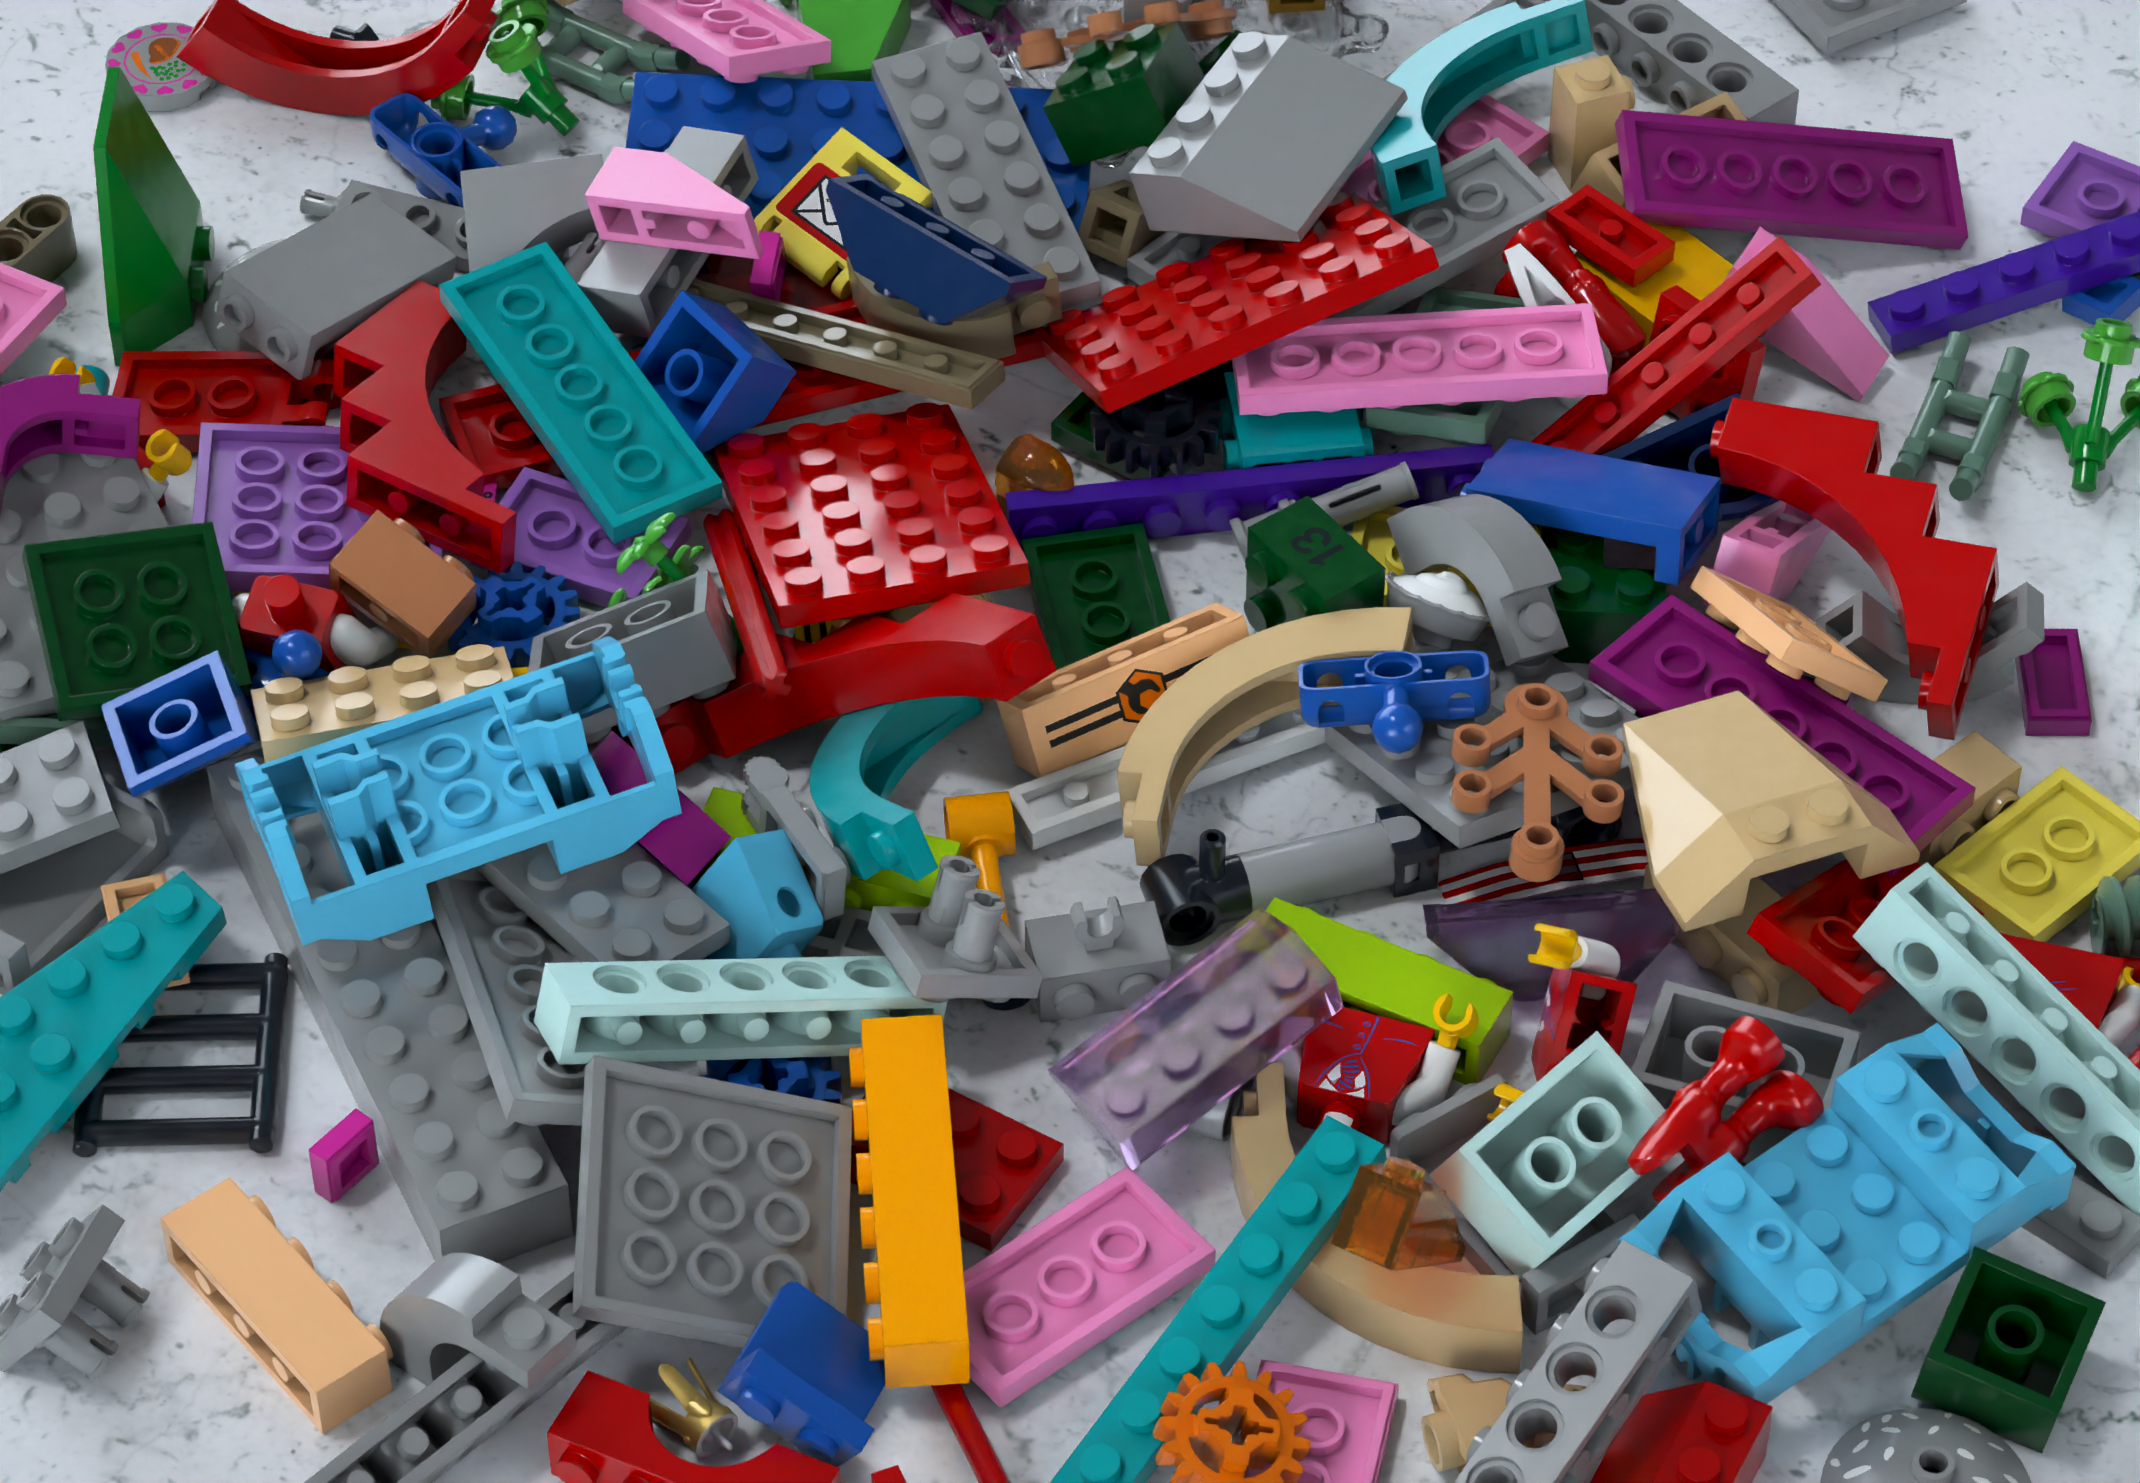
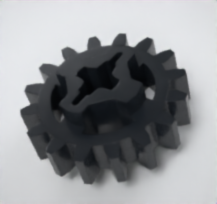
M1186 379L1109 414L1095 403V408L1090 409V435L1093 436L1094 450L1106 451V463L1111 465L1122 460L1126 461V473L1132 474L1141 466L1149 470L1151 477H1158L1160 470H1166V467H1169L1173 473L1180 475L1183 474V463L1189 462L1192 465L1201 467L1204 465V453L1216 454L1218 452V439H1223V412L1220 411V399L1218 396L1207 397V385L1205 383L1189 387L1187 386Z

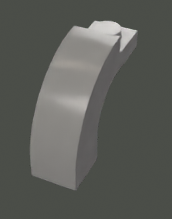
M1465 494L1410 507L1387 519L1406 574L1419 575L1420 573H1428L1453 566L1470 579L1483 600L1506 667L1552 655L1569 647L1548 590L1549 586L1562 580L1561 575L1541 537L1513 508L1490 496Z
M2028 582L2023 583L1994 602L1965 702L1986 697L2013 684L2014 659L2031 652L2038 644L2045 640L2044 594ZM1862 590L1816 620L1817 625L1888 680L1878 700L1891 703L1918 704V694L1922 679L1911 678L1908 648L1901 621L1897 614Z
M449 1253L440 1257L387 1304L380 1318L379 1329L385 1335L393 1352V1359L390 1362L426 1386L472 1352L530 1390L577 1346L576 1333L573 1326L522 1294L520 1275L495 1261L470 1253Z

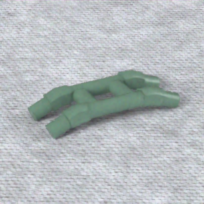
M547 0V7L549 9L547 15L549 27L547 30L556 34L544 47L541 46L549 73L598 94L600 99L613 104H631L634 86L633 77L615 74L627 62H630L631 66L645 72L685 70L689 66L690 55L681 49L665 47L662 44H650L643 40H634L577 16L572 10L561 6L554 0ZM494 23L490 31L492 32L498 26ZM581 42L605 52L591 66L567 57Z
M1951 331L1948 334L1942 355L1939 357L1931 378L1930 387L1910 434L1905 439L1902 448L1898 452V457L1890 469V476L1913 480L1922 470L1928 457V452L1961 461L1949 486V492L1954 499L1965 501L1979 489L1983 482L1990 458L2007 417L2016 402L2030 355L2026 350L2012 346L2006 349L2000 370L1989 394V399L1956 391L1972 340L1962 332ZM1944 413L1978 421L1979 425L1973 439L1938 430Z

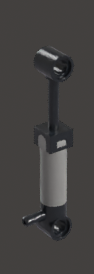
M1398 803L1376 808L1375 823L1225 856L1226 837L1224 833L1217 829H1208L1200 835L1199 861L1193 856L1186 854H1173L1160 858L1147 867L1141 875L1139 884L1145 901L1155 902L1166 943L1175 946H1185L1202 941L1211 935L1219 924L1263 915L1274 897L1296 906H1302L1389 886L1394 898L1437 889L1439 854L1461 849L1438 831L1432 829L1428 823L1404 804ZM1582 806L1551 816V825L1557 829L1563 839L1564 848L1613 841L1619 835L1622 827L1621 817L1611 823H1597L1585 816ZM1521 828L1509 831L1507 833L1495 836L1493 838L1481 841L1479 843L1467 846L1465 848L1512 838L1513 835Z

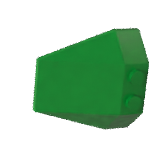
M108 67L93 152L108 325L115 366H120L124 352L153 351L194 326L197 302H205L208 293V273L206 266H203L204 261H213L215 239L213 226H204L201 204L122 69L120 67Z

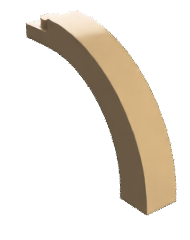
M1374 607L1349 609L1312 615L1282 623L1249 635L1222 648L1176 680L1152 704L1137 724L1124 749L1117 769L1123 833L1125 838L1134 839L1137 865L1149 866L1158 859L1165 857L1178 805L1188 785L1214 754L1247 730L1273 717L1300 708L1298 668L1301 664L1314 660L1371 657L1380 652L1392 650L1415 654L1412 608ZM1334 673L1324 674L1317 681V688L1343 686L1341 678Z
M1256 1063L1255 1090H1243V1116H1232L1230 1160L1233 1183L1246 1222L1295 1159L1286 1118L1283 1063ZM1342 1220L1292 1286L1313 1307L1345 1329L1376 1345L1405 1356L1446 1367L1480 1372L1519 1373L1523 1323L1518 1275L1471 1274L1422 1264L1374 1243Z

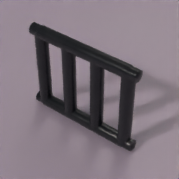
M270 953L265 957L264 962L194 964L188 971L190 983L165 988L164 991L261 989L259 1013L153 1015L141 1030L134 1027L121 1043L256 1040L254 1064L110 1068L75 1111L73 1152L80 1157H91L97 1153V1147L249 1144V1148L257 1153L271 1151L273 1149L277 1124L288 987V958L281 953ZM252 1091L250 1117L102 1120L104 1095Z

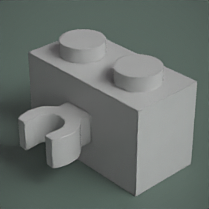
M1115 896L1108 898V908L1084 911L1082 902H1076L1072 905L1070 914L1025 920V951L1043 975L1038 996L1034 998L1040 1023L1061 1019H1078L1086 1015L1125 1009H1143L1151 1005L1170 1003L1171 959L1154 901L1120 906Z

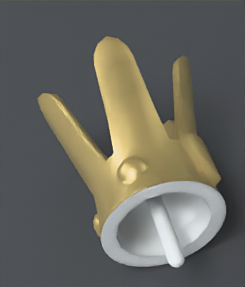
M691 1357L687 1359V1364L706 1398L676 1368L668 1363L661 1364L659 1367L661 1379L688 1414L684 1417L650 1398L652 1419L682 1436L685 1445L691 1447L699 1457H708L723 1446L727 1450H732L733 1445L729 1442V1439L736 1430L738 1416L729 1407L723 1406L714 1398Z

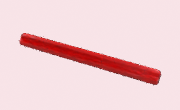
M724 508L718 515L708 513L704 518L703 526L759 695L769 701H772L777 694L787 696L793 684L734 513Z

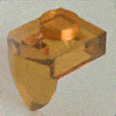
M1032 434L1021 435L1011 442L996 467V499L1006 517L1005 493L1071 490L1074 487V476L1071 466L1063 454L1052 445Z

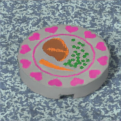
M158 22L137 27L119 37L107 53L105 63L106 74L108 67H120L146 111L168 112L189 107L201 100V92L205 91L209 86L212 91L218 84V81L177 58L178 53L193 29V26L183 23Z

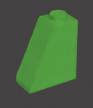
M797 0L798 21L831 40V62L809 66V70L806 72L807 78L875 82L872 77V61L899 54L911 27L910 0Z

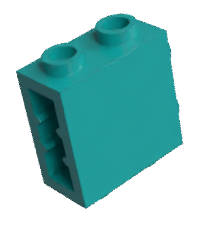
M1224 372V397L1219 399L1220 411L1223 412V434H1227L1228 440L1223 441L1225 470L1374 456L1370 427H1360L1359 421L1363 420V408L1342 409L1332 413L1305 411L1280 413L1274 416L1240 415L1234 373Z

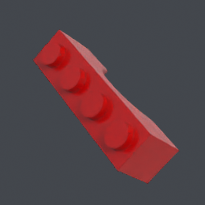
M589 1370L586 1371L547 1431L551 1474L559 1477L564 1483H841L840 1468L779 1444L773 1445L767 1451L751 1460L735 1465L703 1466L685 1461L668 1451L656 1438L653 1432L650 1394Z

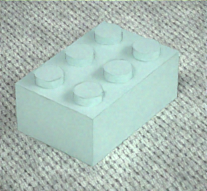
M1596 1031L1429 1174V1176L1514 1275H1518L1519 1280H1521L1523 1274L1536 1268L1548 1259L1642 1176L1635 1174L1628 1165L1627 1159L1636 1144L1663 1114L1665 1109Z

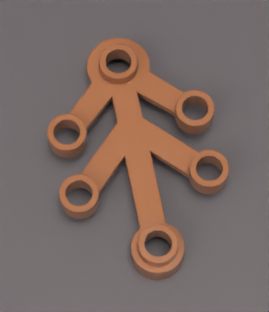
M1209 0L1189 5V13H1179L1177 1H1166L1143 7L1145 18L1124 23L1121 10L1087 16L1088 28L1070 31L1065 38H1056L1054 28L1026 32L1021 34L1022 45L1017 47L1021 71L1043 69L1066 63L1064 49L1069 48L1070 53L1074 54L1080 47L1095 40L1103 39L1108 44L1123 39L1133 29L1149 23L1154 24L1158 28L1178 22L1181 30L1187 31L1189 42L1225 37L1234 33L1231 20L1237 18L1234 8L1223 9L1222 0Z
M1541 683L1523 684L1510 690L1504 700V714L1485 726L1473 723L1459 726L1454 731L1451 755L1457 763L1466 767H1479L1488 762L1490 753L1494 749L1516 737L1523 740V748L1485 772L1468 769L1456 774L1453 780L1451 802L1455 808L1469 814L1480 813L1489 807L1491 799L1523 780V826L1512 837L1509 866L1518 877L1531 882H1545L1553 879L1559 874L1562 866L1565 846L1557 829L1551 825L1550 782L1582 806L1585 816L1597 823H1611L1619 819L1625 796L1623 788L1616 782L1607 779L1591 781L1550 749V739L1553 738L1582 759V766L1588 773L1598 777H1609L1616 774L1620 769L1623 754V745L1615 736L1606 733L1590 735L1567 717L1569 706L1565 697L1556 689ZM1468 790L1476 791L1477 793L1468 792Z

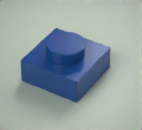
M2128 275L2062 297V311L2094 326L2097 318H2111L2124 321L2140 307V279Z

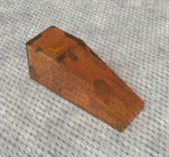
M1391 1156L1387 1158L1385 1164L1359 1166L1334 1233L1332 1245L1391 1271L1461 1262L1465 1253V1245L1447 1193L1444 1189L1424 1181L1427 1170L1409 1161Z

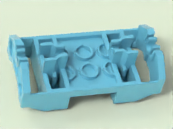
M607 636L591 642L593 651L261 765L254 758L234 764L246 808L255 830L262 839L302 946L321 939L371 941L434 919L426 884L531 847L547 843L560 874L623 853L663 820L682 814L674 770L652 708L647 698L643 695L641 686L637 683L635 684L633 669L630 663L627 664L621 643L611 636ZM608 708H612L615 711L618 728L622 736H629L647 780V783L612 796L609 795L588 750L582 719ZM318 812L348 887L311 900L294 852L297 843L287 820Z
M1937 1022L1920 1034L1886 1044L1836 1078L1831 1106L1813 1124L1801 1127L1744 1167L1727 1152L1675 1187L1634 1229L1618 1239V1245L1622 1240H1625L1660 1259L1658 1252L1666 1239L1674 1235L1716 1281L1712 1303L1714 1309L1720 1313L1730 1305H1733L1751 1324L1748 1346L1752 1351L1747 1352L1723 1341L1709 1326L1710 1320L1701 1311L1670 1357L1672 1358L1676 1355L1680 1362L1685 1360L1688 1362L1686 1375L1691 1381L1702 1375V1381H1710L1768 1404L1964 1267L1969 1260L1974 1246L1987 1251L2045 1209L2054 1210L2068 1200L2076 1164L2054 1141L2026 1131L1980 1084L1961 1046Z

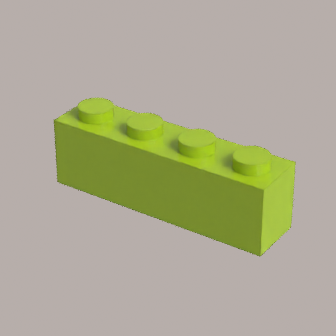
M1276 897L1273 898L1239 949L1238 973L1277 984L1275 968L1281 958L1285 957L1286 959L1283 980L1292 986H1299L1307 979L1309 959L1315 969L1316 983L1311 993L1303 998L1302 1009L1309 1010L1312 1000L1321 1001L1435 1029L1434 1041H1437L1441 1031L1433 1016L1434 1004L1438 998L1446 993L1452 996V1006L1446 1017L1447 1024L1452 1025L1458 1024L1463 1020L1467 1006L1471 1002L1478 1013V1026L1471 1035L1458 1040L1456 1049L1460 1050L1461 1054L1452 1080L1465 1085L1481 1082L1510 1035L1513 991L1498 986L1489 979L1478 978L1440 963L1431 956L1417 954L1379 939L1368 931L1354 929L1321 916L1310 908L1299 907Z

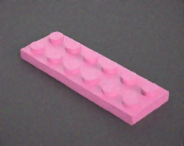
M1592 303L1325 318L1232 359L1240 415L1274 416L1288 412L1320 411L1332 413L1342 409L1380 407L1396 409L1408 405L1443 404L1453 406L1464 402L1502 400L1517 402L1529 398H1580L1585 395L1607 394L1608 372Z

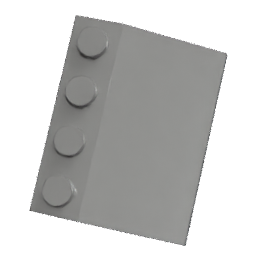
M1256 31L1239 33L1129 173L1149 229L1152 231L1301 242L1408 100L1405 89L1291 36L1262 34Z

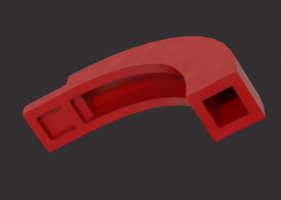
M214 0L195 23L177 58L230 88L277 105L322 114L370 115L374 107L401 93L413 94L423 102L431 100L457 85L473 71L489 41L490 29L498 17V14L491 10L496 0H460L447 14L428 27L408 35L377 41L340 40L309 34L273 21L251 10L237 0Z

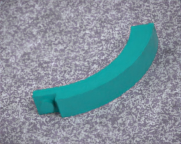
M1550 0L1524 10L1514 1L1490 10L1438 36L1405 60L1388 77L1386 81L1404 88L1408 100L1371 148L1378 188L1384 204L1392 215L1447 197L1436 143L1445 128L1464 109L1487 93L1521 76L1594 51L1585 0Z
M933 697L879 705L843 714L829 731L819 747L811 766L809 778L810 793L834 847H838L844 853L851 873L865 881L883 869H891L910 879L919 881L938 869L915 813L888 800L900 779L925 752L951 731L983 711L978 697Z

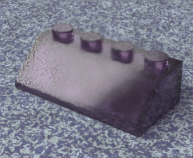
M1258 907L1050 1067L1048 1072L1125 1166L1134 1170L1344 1006L1336 978L1294 929L1261 907Z

